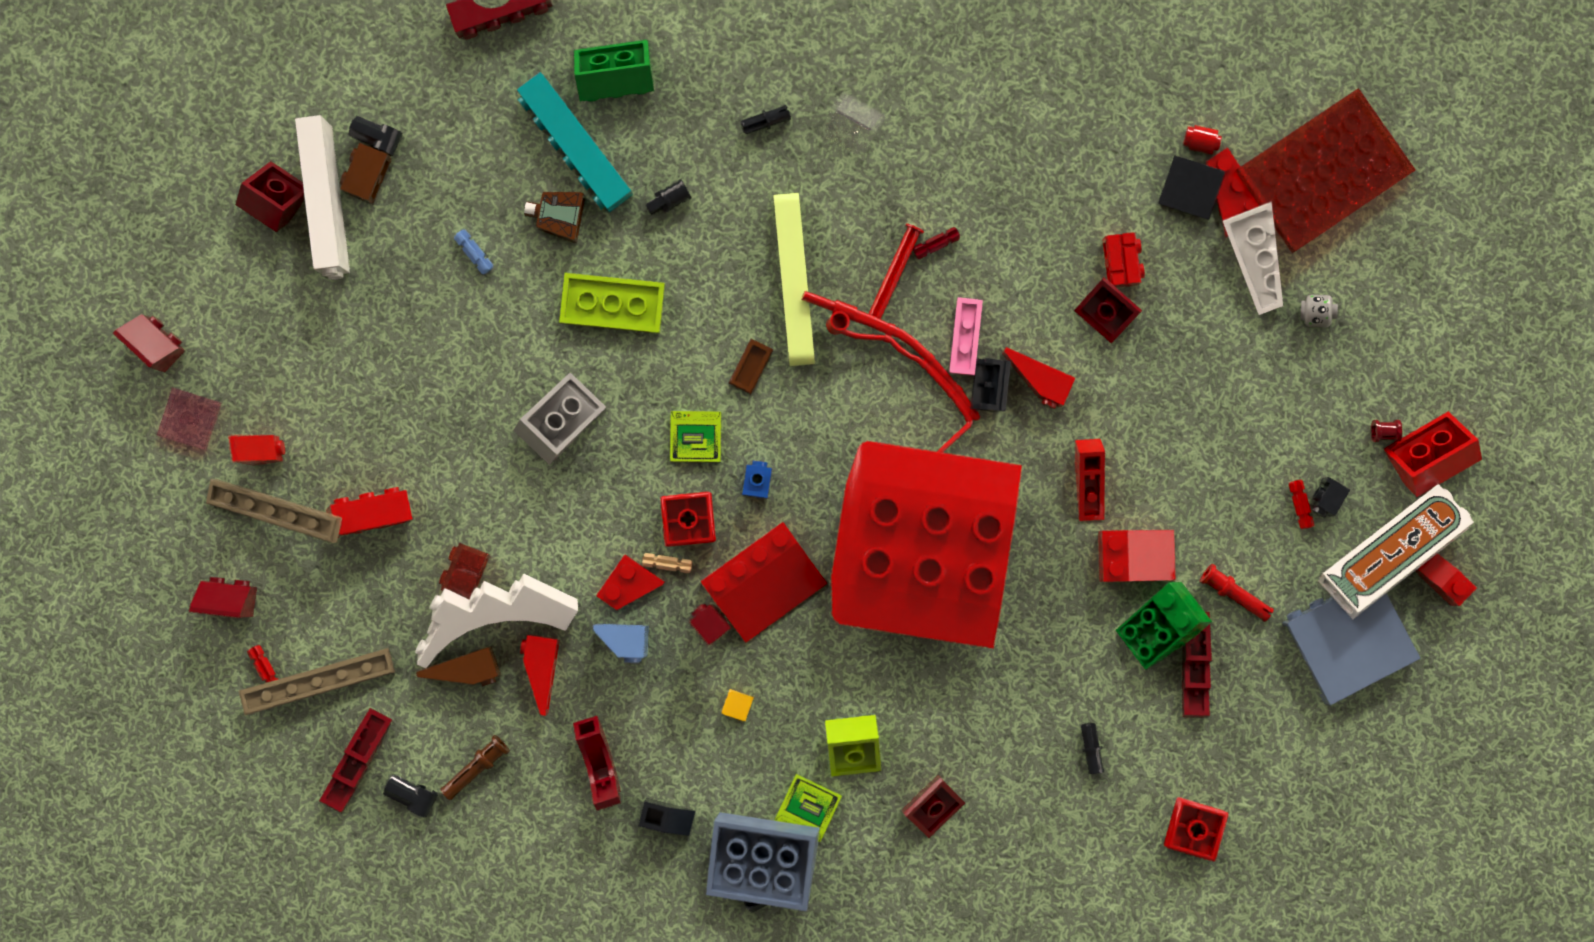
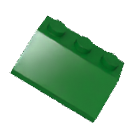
M648 40L574 50V73L580 102H593L610 97L620 98L631 94L643 95L654 91Z

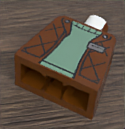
M543 192L540 203L526 202L524 216L537 218L536 227L539 231L577 243L586 197L581 192Z

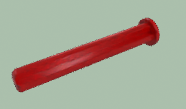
M906 223L905 227H907L905 235L869 311L870 315L879 319L882 318L919 234L924 233L922 229Z

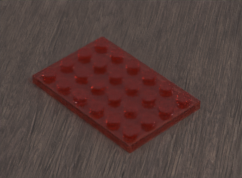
M1358 88L1239 167L1236 173L1259 206L1272 202L1274 227L1290 251L1294 253L1413 173L1416 169Z

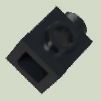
M1325 477L1320 481L1324 486H1319L1312 497L1315 500L1312 505V512L1323 518H1326V516H1336L1350 492L1349 488L1330 477Z

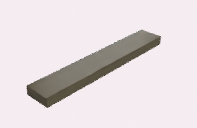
M210 479L206 504L330 543H336L338 540L342 517L219 479Z
M387 648L238 692L244 714L249 715L395 673V668L390 650Z

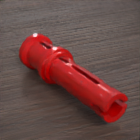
M1210 564L1200 578V583H1206L1217 590L1219 596H1228L1262 619L1263 622L1270 618L1271 615L1268 613L1272 614L1274 611L1272 607H1269L1238 586L1232 576L1227 577L1217 570L1214 564Z

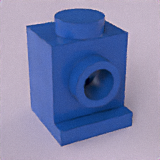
M753 461L752 465L746 466L742 495L768 499L772 468H767V462ZM756 474L762 476V482L759 484L753 482V476Z

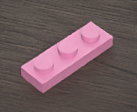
M957 298L949 373L975 375L983 300Z

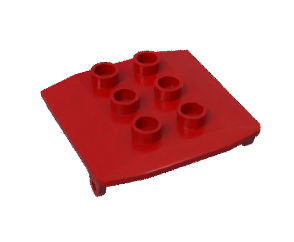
M863 442L858 447L845 485L831 574L832 616L834 620L841 625L994 649L1016 515L1022 465L879 442Z

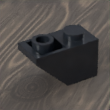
M646 798L638 826L662 833L689 836L696 810Z

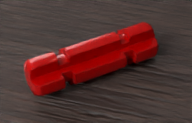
M1302 480L1291 481L1289 489L1294 495L1292 500L1296 515L1300 517L1298 519L1301 529L1311 528L1315 524L1313 516L1309 514L1311 509L1307 494L1303 491L1305 489Z
M256 645L250 648L247 654L251 660H254L253 665L261 680L266 683L278 680L274 676L276 673L269 660L263 656L265 653L262 647Z

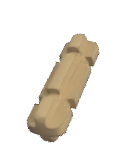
M645 553L643 556L642 565L644 567L653 568V566H656L657 569L680 570L683 573H690L692 569V561L688 559L678 560L679 558L662 555L657 557L655 554Z

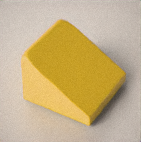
M730 689L721 714L746 721L754 697Z

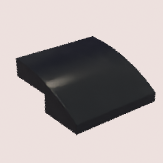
M1174 155L1158 204L1209 220L1226 172Z

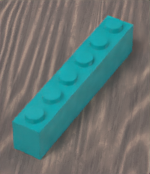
M541 72L517 89L521 96L517 99L526 112L531 109L536 117L532 120L541 131L547 130L550 134L548 138L550 144L556 151L558 149L563 151L566 155L562 158L571 171L576 168L581 175L577 179L585 190L592 189L596 195L592 199L601 210L606 208L610 213L633 196L630 188Z

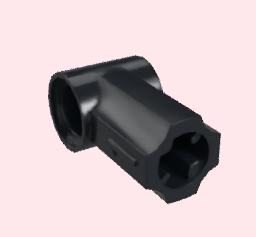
M356 115L349 126L348 135L371 145L376 150L385 151L389 156L393 157L403 133L388 125H378Z
M393 774L384 788L383 795L407 806L406 808L410 812L427 818L438 793L434 790L430 792L426 790L424 785H416Z

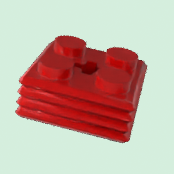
M710 492L661 496L663 532L666 547L712 543L716 541L712 494ZM687 512H690L691 516H695V521H692L689 527H687L685 522L681 521V518H684Z
M1178 797L1175 802L1164 846L1215 862L1229 814L1224 810ZM1198 823V826L1202 828L1201 832H1196L1195 836H1193V832L1190 830L1191 826H1195Z

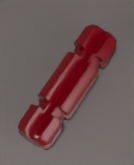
M952 227L946 230L945 234L942 232L926 240L925 244L920 243L914 246L913 253L917 259H922L927 256V253L932 254L948 246L949 242L952 244L958 241L960 234L956 227Z

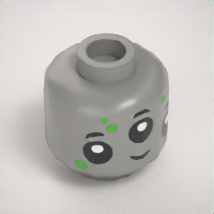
M1311 294L1306 297V300L1301 301V320L1305 321L1307 327L1327 328L1331 325L1332 319H1337L1338 304H1333V299L1330 295Z

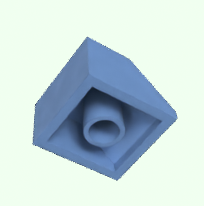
M593 625L594 632L617 657H624V662L639 663L641 658L648 656L649 626Z

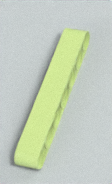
M799 193L774 195L790 366L815 364L810 306L808 302L801 300L804 291H808Z

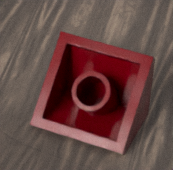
M1104 277L1074 310L1111 344L1142 311Z
M937 775L902 809V812L930 838L965 802Z

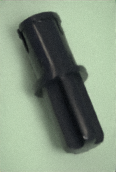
M785 104L767 112L762 110L761 114L742 120V131L744 134H750L764 128L769 130L773 125L791 120L787 105Z
M1093 722L1084 723L1081 725L1084 742L1082 752L1086 754L1088 774L1103 773L1104 769L1100 751L1103 747L1099 745L1096 724Z

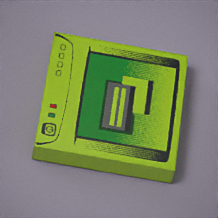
M671 411L670 462H721V412Z
M796 774L774 821L820 828L818 842H821L842 795Z

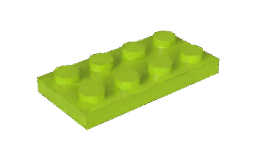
M564 273L559 323L660 334L665 283Z

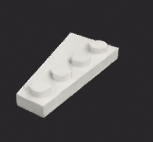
M1272 202L1223 220L1259 315L1283 306Z

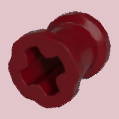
M1394 420L1393 422L1372 421L1371 439L1373 442H1379L1380 440L1401 441L1403 432L1400 420Z

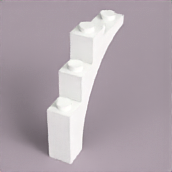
M525 574L522 575L519 581L516 580L513 583L509 592L484 581L480 589H474L470 600L444 588L441 595H436L431 603L430 609L433 610L432 622L427 631L428 637L426 640L422 639L416 648L415 653L418 654L417 665L427 668L434 657L451 641L470 630L487 624L503 621H531L548 624L566 631L578 611V601L576 598Z

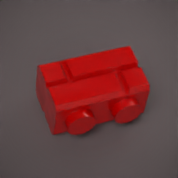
M1134 232L1105 236L1102 242L1107 280L1116 288L1139 285L1141 279L1145 278L1143 263L1139 264L1138 254L1142 252L1140 239H1136Z

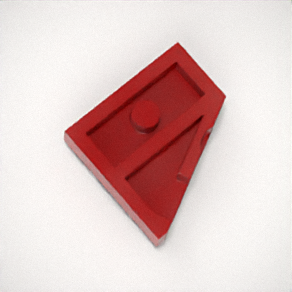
M625 554L596 596L615 610H618L662 586L665 581Z

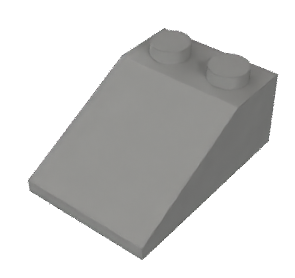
M569 373L519 420L513 431L550 465L601 414L606 406L576 377Z

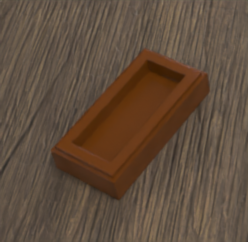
M750 339L729 384L751 395L773 349Z

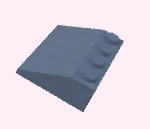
M720 812L714 820L706 895L807 911L820 828Z

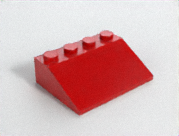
M784 522L700 581L745 643L828 584Z

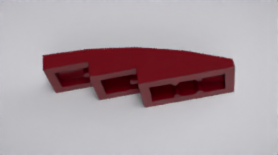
M1205 612L1210 618V612ZM1210 624L1197 636L1184 644L1182 648L1183 717L1208 718L1210 716L1209 690L1211 689L1210 663L1212 661Z
M369 708L346 747L344 756L331 776V781L319 799L320 803L341 814L344 812L393 721L391 718Z

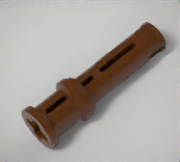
M497 735L492 736V741L482 750L478 749L475 752V758L440 788L442 794L448 800H452L484 769H491L494 766L493 763L503 754L510 752L508 746Z

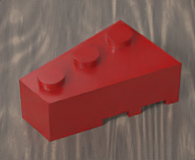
M399 487L385 489L384 494L374 496V492L360 494L359 499L349 501L348 497L333 500L334 504L326 509V513L342 517L338 538L343 535L358 534L363 531L380 529L413 520L407 490L400 491Z

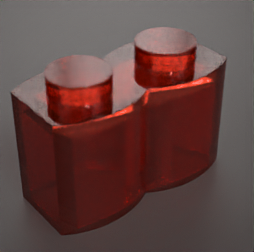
M459 543L458 547L454 546L448 558L451 561V565L448 571H443L439 580V584L442 585L441 591L445 588L470 600L474 589L479 585L490 554Z

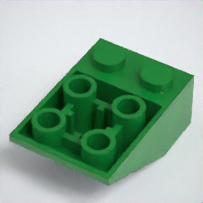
M1169 582L1119 626L1116 632L1143 668L1148 670L1197 636L1212 620L1182 582Z

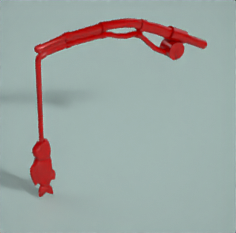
M804 291L801 300L831 311L832 315L826 321L828 332L833 335L843 334L854 339L881 340L890 343L897 352L916 361L947 393V396L952 399L965 417L966 424L936 452L943 453L972 426L973 420L978 421L980 419L978 411L970 409L971 402L964 393L963 388L955 382L936 360L935 356L906 331L892 323H887L873 315L857 310V307L839 300L832 301ZM851 320L885 333V335L859 334L846 329ZM891 336L905 342L923 359L906 351Z

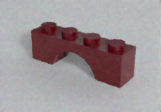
M457 0L445 4L456 35L459 39L463 37L465 40L476 37L478 35L477 32L486 29L487 31L498 30L501 28V24L509 21L511 23L521 22L525 19L526 15L532 13L534 15L544 14L548 12V8L553 6L551 0H509L506 4L497 8H485L473 0Z

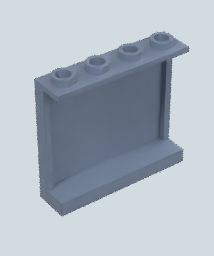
M1387 594L1354 619L1331 597L1325 601L1323 598H1319L1309 603L1310 608L1304 612L1298 609L1286 615L1288 620L1282 622L1283 626H1287L1322 692L1320 696L1324 704L1332 705L1421 659Z

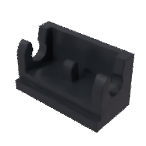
M990 358L976 359L970 409L989 412L1006 411L1011 361Z

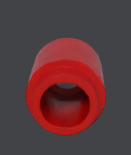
M1194 125V127L1188 126L1183 146L1189 147V150L1212 155L1214 150L1219 151L1222 136L1218 135V130L1197 125Z

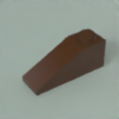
M492 646L418 671L416 675L420 678L466 684L481 682L483 687L497 682L495 677L501 675Z

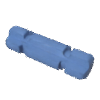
M465 229L459 231L454 239L459 246H463L462 250L473 264L477 263V269L480 273L484 275L491 271L494 267L488 258H484L486 255L474 240H470V234Z

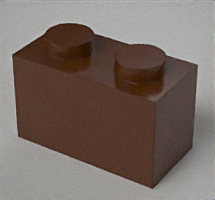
M359 143L358 148H354L350 155L349 161L351 164L348 171H345L341 176L340 189L345 194L373 204L392 158L384 152Z

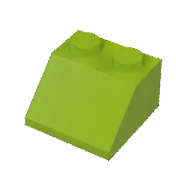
M876 715L825 720L831 777L881 771Z

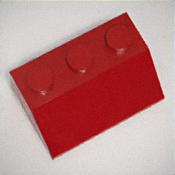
M1449 411L1406 435L1401 441L1394 442L1384 448L1386 455L1402 482L1416 497L1482 460L1479 440Z

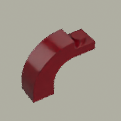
M598 715L574 722L575 738L587 768L593 804L596 811L621 804L619 794L621 790L616 768Z

